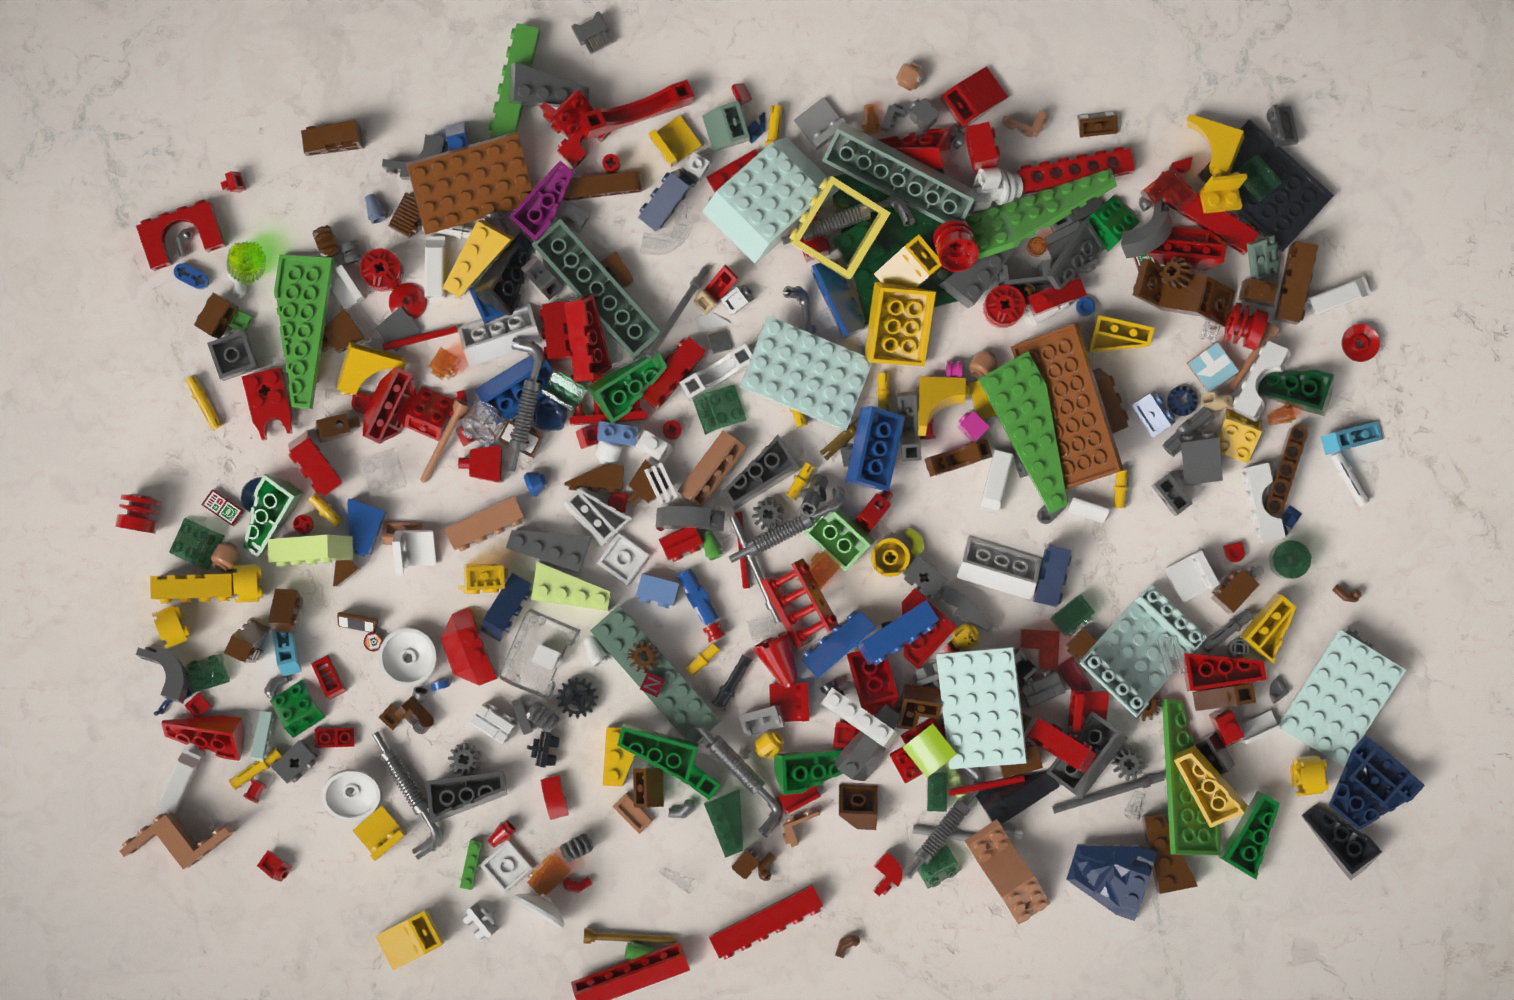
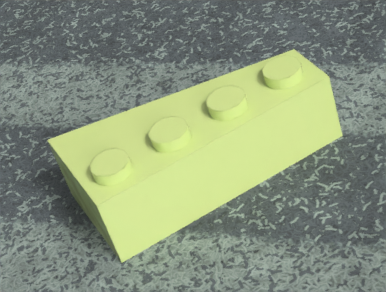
M316 535L268 539V562L276 563L278 567L288 566V563H291V565H303V562H306V564H317V561L332 563L335 560H353V536Z
M536 563L531 600L609 611L610 591L542 563Z

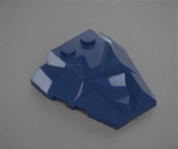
M1365 734L1352 748L1328 805L1357 830H1360L1378 820L1380 816L1387 812L1394 811L1401 804L1413 800L1425 785L1403 764Z
M1077 844L1066 880L1115 915L1135 921L1158 851L1141 845L1125 847L1121 846V844H1114V846Z

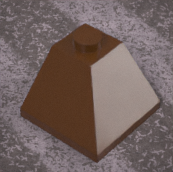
M839 784V816L856 829L876 830L878 786Z

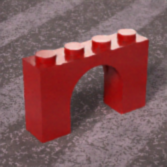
M199 200L194 203V206H182L176 209L177 212L171 214L165 212L159 214V218L153 220L151 218L140 221L139 225H136L151 270L157 271L172 265L166 248L165 238L169 229L177 223L188 222L194 224L199 231L204 249L208 253L226 247L211 202Z

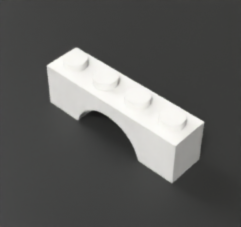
M1267 341L1266 345H1262L1258 361L1252 364L1251 374L1248 379L1244 380L1241 387L1243 390L1240 396L1237 395L1233 402L1234 410L1237 414L1257 422L1265 407L1263 400L1258 395V387L1261 380L1269 373L1282 372L1291 356L1289 349Z
M745 343L716 363L682 380L679 384L690 401L746 368L752 353Z
M1269 463L1244 468V472L1241 475L1243 483L1247 484L1246 498L1248 503L1251 502L1252 506L1250 516L1256 524V529H1254L1256 540L1264 543L1286 538L1282 519L1268 514L1262 504L1263 491L1273 482Z
M831 688L821 703L886 749L890 748L899 734L833 688Z

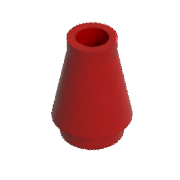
M508 820L500 822L487 841L495 848L497 845L513 837L516 829Z

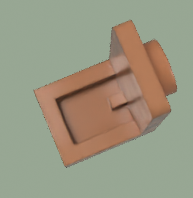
M1039 110L1032 127L1005 115L1001 122L1004 123L1006 128L1011 130L1016 128L1022 131L1023 135L1032 138V136H1037L1040 129L1044 130L1048 119H1045L1047 113Z
M811 809L804 812L803 817L797 819L796 816L785 820L786 824H783L786 833L782 835L786 845L789 843L791 847L799 845L792 826L819 816V811Z

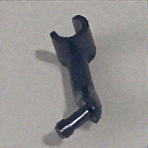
M189 687L185 699L193 695ZM166 699L158 708V711L154 712V715L164 714L167 707L173 701Z

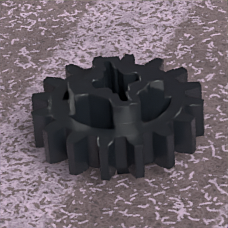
M575 677L574 682L569 678V684L562 683L564 689H558V692L561 693V696L556 697L557 700H561L558 707L563 706L562 713L568 711L570 718L573 714H576L577 719H579L580 714L586 717V711L592 713L591 706H597V703L594 702V699L598 698L597 695H594L597 689H591L593 683L586 684V678L579 681V678ZM576 685H582L585 688H587V690L581 691L577 688ZM569 688L571 693L569 698L565 699V693ZM575 692L582 695L580 703L572 699L575 697ZM590 696V702L588 706L585 707V699L586 697ZM573 704L577 706L579 711L570 709L568 705Z

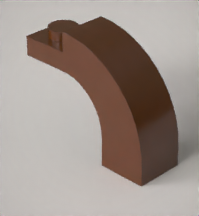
M984 439L945 453L927 457L924 460L929 475L932 477L993 457L988 440Z

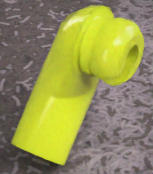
M909 527L904 535L912 540L913 547L911 552L914 555H920L924 551L923 537Z

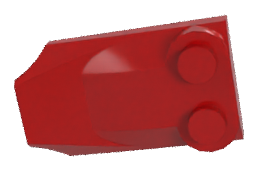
M860 651L848 653L847 659L861 708L873 716L884 704H887L894 710L899 696L888 658L878 665L874 663L869 665Z

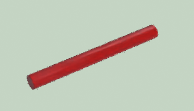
M457 326L383 343V351L458 333Z
M735 512L734 514L737 516L744 531L742 512ZM737 537L738 550L740 551V550H742L743 548H742V546H741V544H740V541H739V539H738V537ZM745 556L740 559L743 589L750 588L748 561Z
M1021 774L950 788L948 793L949 796L1020 783L1024 782V775Z

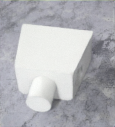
M647 430L640 432L636 439V444L633 446L660 463L662 462V464L666 462L673 450L670 444Z

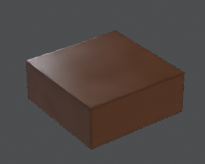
M393 703L378 717L391 730H394L404 719V717L399 719L395 715L398 708Z

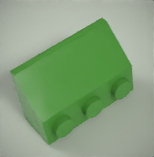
M842 508L814 521L815 526L804 532L845 572L875 542V539Z

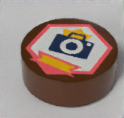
M371 632L365 636L363 643L367 650L375 652L380 649L383 638L379 633Z

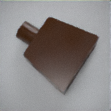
M1257 279L1244 280L1241 284L1238 300L1274 308L1278 284Z
M342 309L325 326L324 334L326 338L323 339L322 351L325 353L333 347L337 353H342L348 349L350 342L361 344L367 341L345 309Z
M346 414L318 419L315 422L320 443L349 436L351 429L361 427L358 416L347 418ZM340 423L344 428L337 429L335 425Z
M646 459L628 485L634 492L626 500L634 507L642 499L650 504L657 498L644 471L652 467ZM657 470L667 491L669 489V486L665 480V477ZM650 472L659 494H663L654 472Z

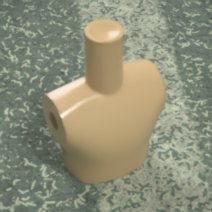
M1209 392L1202 397V405L1210 410L1217 411L1226 408L1235 411L1233 399L1230 395H1219Z

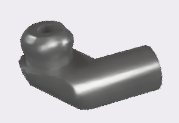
M183 229L176 238L180 257L189 255L187 244L193 236L191 229Z
M281 675L269 680L264 688V693L269 699L276 697L278 686L289 683L288 676Z
M686 799L680 809L669 808L668 817H688L695 809L694 801Z

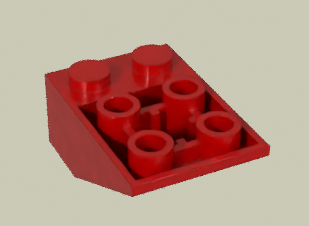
M986 66L943 93L940 100L963 130L966 126H969L1007 99L1008 95Z

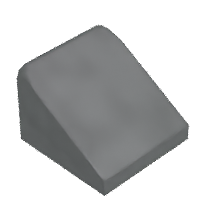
M727 331L708 335L713 354L731 349Z

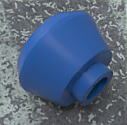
M537 471L526 472L524 475V480L530 494L538 496L545 489L544 485L547 484L544 474H539Z

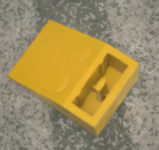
M917 235L875 272L874 275L881 283L917 288L938 271L942 265L934 251L920 235Z
M427 909L375 936L392 970L444 944Z

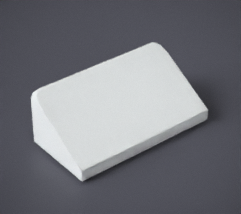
M1073 497L1070 500L1067 511L1071 514L1104 523L1110 509Z

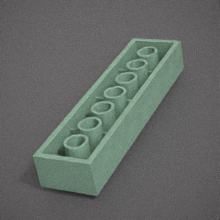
M844 122L837 128L822 159L824 163L890 197H899L905 203H908L911 208L942 224L951 220H961L964 222L979 193Z
M561 219L552 225L537 241L532 243L533 248L577 297L585 295L594 296L601 324L633 360H636L653 344L661 331Z
M618 605L590 631L634 682L641 687L647 673L643 672V666H641L639 672H636L638 664L630 667L634 659L627 660V657L634 656V654L628 652V650H637L633 643H636L640 648L641 640H644V647L647 646L648 641H652L623 608ZM651 643L649 649H652L655 645ZM657 649L653 651V654L660 653V657H654L653 659L659 661V664L657 665L652 662L651 665L654 667V670L652 671L649 666H646L647 672L665 679V682L658 697L646 692L644 693L685 740L697 743L703 736L695 728H706L710 731L721 720ZM646 651L640 652L638 655L641 658V662H644V660L648 661L649 659Z

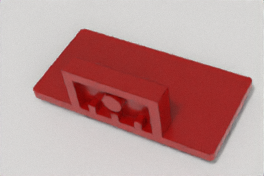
M930 718L919 724L916 731L909 730L900 736L906 745L931 724H934L946 739L945 725L939 726L934 718ZM903 747L890 753V757L904 783H908L923 774Z

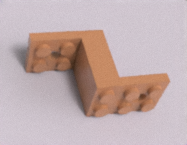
M165 812L152 820L154 822L153 825H146L137 832L139 836L126 840L119 852L123 857L132 855L157 835L184 870L197 863L234 834L236 830L232 825L227 827L225 825L220 826L212 833V838H205L197 844L176 815Z
M997 819L964 840L1018 925L1029 920L1031 916L1044 910L1046 906L1051 904L1034 874L1012 845Z

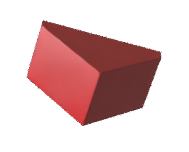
M725 264L705 289L718 302L739 282V278Z

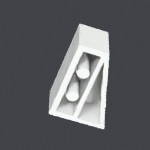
M577 489L563 504L601 547L621 531L632 519L581 489Z

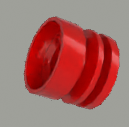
M961 220L946 221L935 230L933 242L939 262L943 268L959 272L973 266L977 261L979 251L972 229L967 223Z
M383 248L373 249L365 254L360 264V274L363 280L375 291L389 292L402 282L404 275L403 266L396 255L389 250ZM383 265V268L385 269L384 272H379L377 270V267H381Z
M1010 285L995 287L988 293L983 303L985 319L997 328L1013 326L1022 317L1025 310V299L1022 293ZM1006 301V302H1008V305H1007L1008 308H1005V309L1003 310V309L1001 308V307H1002V304H1001V303H1004V302Z
M1237 302L1226 320L1223 339L1229 342L1232 335H1234L1233 344H1237L1242 337L1243 347L1255 351L1264 334L1269 314L1268 312L1255 309L1250 316L1249 306L1247 305L1241 313L1242 304Z
M121 494L120 499L129 501V504H119L120 508L127 510V514H117L115 527L156 534L158 521L151 519L150 514H160V511L152 510V505L161 507L162 502L150 496Z

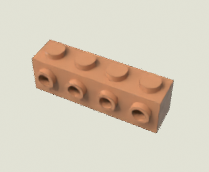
M723 430L677 492L697 507H703L747 447Z
M513 496L444 530L453 549H459L462 552L470 548L469 544L475 541L479 544L487 540V536L492 533L496 536L504 532V528L509 525L512 527L523 523L522 519L525 516L516 497Z

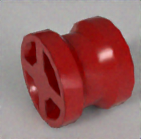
M669 420L663 425V434L667 439L675 440L681 436L682 428L677 421Z
M298 515L293 521V528L298 533L309 534L314 529V521L307 515Z
M720 621L703 629L704 633L708 635L707 640L709 643L726 635L725 631H722L720 627Z

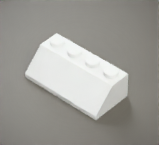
M530 304L519 307V310L514 311L510 316L505 315L486 324L481 319L457 327L469 367L518 352L519 350L511 348V344L519 345V343L512 342L514 337L527 341L533 340L536 344L542 343Z
M968 537L957 578L1030 600L1037 584L1041 558Z

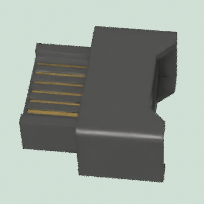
M600 11L595 13L593 19L584 24H574L571 26L580 45L585 44L591 55L612 44L607 35L609 28Z

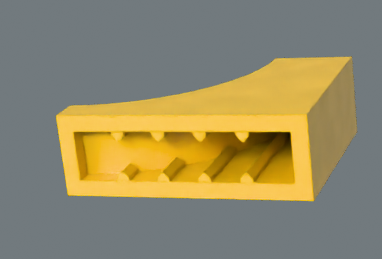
M1189 114L1187 127L1201 134L1211 149L1210 173L1212 175L1221 174L1222 176H1229L1243 142L1244 131Z
M350 342L336 382L337 390L345 395H356L361 384L372 374L385 369H393L394 367L405 370L406 359L403 356Z
M920 376L918 386V436H926L930 420L940 410L952 405L964 404L965 397H969V386H966V378Z

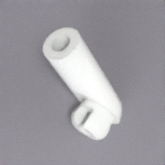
M232 270L227 277L235 283L233 295L236 298H242L247 292V282L235 270Z

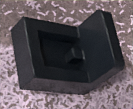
M1016 648L1014 651L1017 676L1021 680L1026 681L1034 675L1038 668L1019 648Z

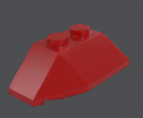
M1173 227L1165 242L1147 254L1165 266L1167 265L1166 260L1178 257L1186 259L1191 264L1192 270L1206 271L1224 263L1227 243L1222 241L1211 230Z
M394 367L380 380L363 415L364 437L381 444L402 432L406 414L417 396L412 374Z
M471 608L453 613L440 638L453 675L478 686L496 680L497 676Z

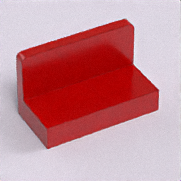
M816 786L803 793L780 795L778 799L788 815L821 796Z

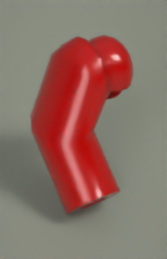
M588 876L579 882L573 881L570 877L563 880L564 889L574 893H580L593 884Z

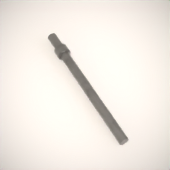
M703 266L698 275L691 280V286L645 355L646 358L652 360L696 290H699L703 285V280L709 272L706 266Z
M735 515L729 519L744 549L747 547V538ZM749 554L746 557L765 598L766 608L770 610L775 623H779L781 620L760 582L764 579L755 557Z
M1163 773L1151 777L1144 776L1138 781L1088 795L1083 799L1078 798L1052 806L1054 814L1141 787L1145 789L1151 787V784L1165 781Z

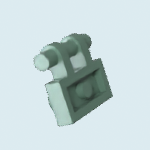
M1268 235L1267 239L1261 238L1247 243L1251 279L1261 280L1271 276V272H1279L1280 259L1277 258L1276 249H1278V242L1275 241V235Z

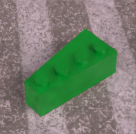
M626 723L622 726L617 743L619 747L688 784L698 743Z

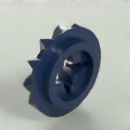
M1181 385L1170 391L1167 404L1174 414L1187 416L1197 408L1198 398L1193 389ZM1186 394V401L1190 404H1183L1179 408L1180 401L1177 398H1182Z

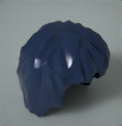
M554 394L544 395L536 402L537 405L534 406L536 408L533 417L535 426L544 431L562 430L567 419V405L559 396Z

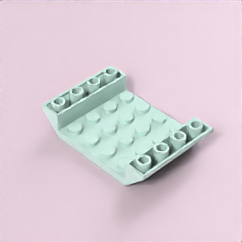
M1150 584L1090 648L1080 664L1135 717H1138L1149 704L1148 701L1184 662V653L1191 654L1197 650L1207 636L1155 586Z

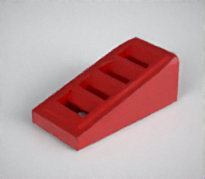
M329 655L311 663L326 698L331 700L346 692L344 684ZM328 664V667L319 670V667ZM331 671V674L325 677L322 676L323 674ZM334 678L335 681L326 684L327 681Z

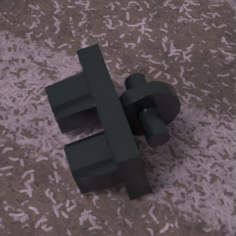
M541 731L540 739L534 738L533 746L527 745V749L532 750L531 757L536 758L535 766L546 768V766L556 765V755L548 754L549 747L558 748L560 738L551 735L552 733Z

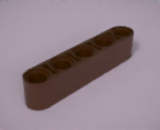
M641 171L572 178L563 200L570 201L642 192Z
M1294 425L1287 432L1272 478L1273 482L1270 484L1264 503V509L1270 515L1281 513L1285 507L1308 436V430L1304 425ZM1295 428L1302 432L1300 439L1296 438L1293 434ZM1289 447H1293L1296 450L1294 457L1288 454ZM1283 465L1289 466L1290 473L1288 475L1283 474ZM1277 483L1283 484L1284 491L1282 493L1277 492ZM1272 501L1277 502V511L1271 510L1270 503Z

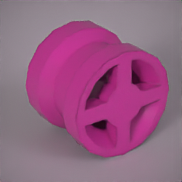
M947 360L946 377L962 378V361L952 362Z

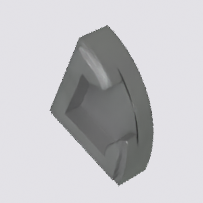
M1278 677L1272 681L1269 689L1270 699L1273 704L1289 693Z

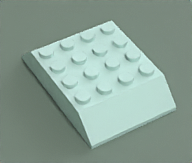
M785 137L771 142L719 188L704 208L703 213L756 265L782 241V237L789 235L794 228L801 224L799 221L804 211L808 212L811 207L809 203L815 194L818 196L821 188H819L820 184L825 178L828 179V177ZM833 185L821 206L829 198H831L839 190V188Z

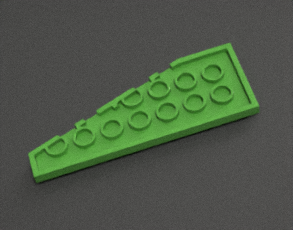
M279 255L274 296L277 299L278 308L276 309L277 315L280 318L281 327L279 328L283 353L287 363L285 365L290 382L288 385L291 405L294 408L313 409L335 259L329 257Z
M1026 351L978 378V381L1049 514H1052L1068 505L1047 385L1029 351Z
M1174 699L1162 700L1170 852L1172 855L1221 856L1220 825L1209 827L1174 762L1178 752L1192 747L1193 742H1195L1187 726L1189 721L1182 700Z

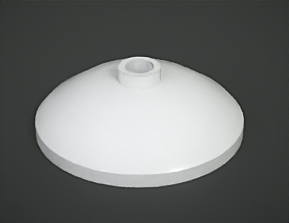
M411 628L399 629L388 635L382 642L378 655L379 666L385 677L401 686H414L425 681L432 674L437 660L436 649L431 639L423 632ZM407 654L412 655L411 661L406 660Z
M347 769L339 771L328 778L322 789V802L325 809L332 816L340 820L356 821L363 819L375 811L380 801L378 783L371 775L361 770Z
M530 893L513 896L512 900L551 924L563 928L564 920L559 910L550 903L552 900L550 897L541 894L539 897Z

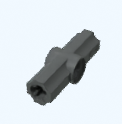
M1203 406L1194 416L1187 419L1176 429L1177 432L1164 442L1163 448L1174 457L1181 451L1178 436H1183L1185 433H1201L1215 419V416L1208 408Z
M820 473L815 474L809 488L802 490L803 501L799 508L802 515L807 517L814 516L820 502L826 501L827 495L825 490L829 483L826 476Z

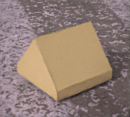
M703 289L694 299V302L705 314H708L718 304L706 289Z

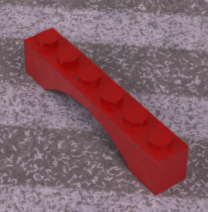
M687 79L669 85L648 97L629 104L611 108H599L581 115L579 124L587 140L692 104L695 96Z

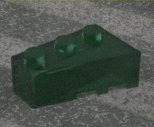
M739 788L704 802L725 858L743 851Z

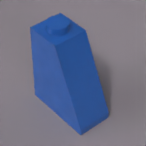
M465 122L446 126V139L449 151L470 145Z
M348 498L349 536H353L354 554L365 557V554L371 555L387 512Z

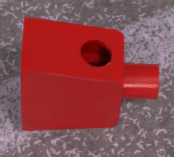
M502 446L470 449V458L459 457L458 469H469V477L501 483Z
M885 490L880 495L876 493L855 519L867 533L874 528L890 508L891 504L889 501L893 498V493Z
M1227 707L1209 715L1225 748L1244 738L1234 713Z

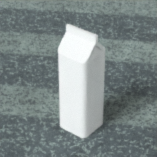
M426 236L425 297L444 299L446 298V290L443 289L446 282L445 236Z
M1364 276L1308 298L1307 304L1314 317L1371 294V291Z
M994 450L979 510L998 515L1013 454Z
M183 749L157 803V807L173 814L177 813L199 765L201 756Z

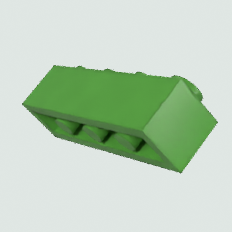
M469 841L460 888L473 889L483 843L481 841Z

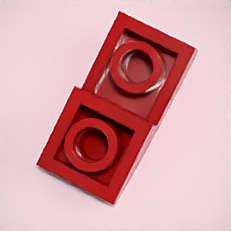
M354 727L315 728L314 748L355 747Z
M556 775L541 779L542 792L550 820L568 816L567 800L563 794L561 777Z

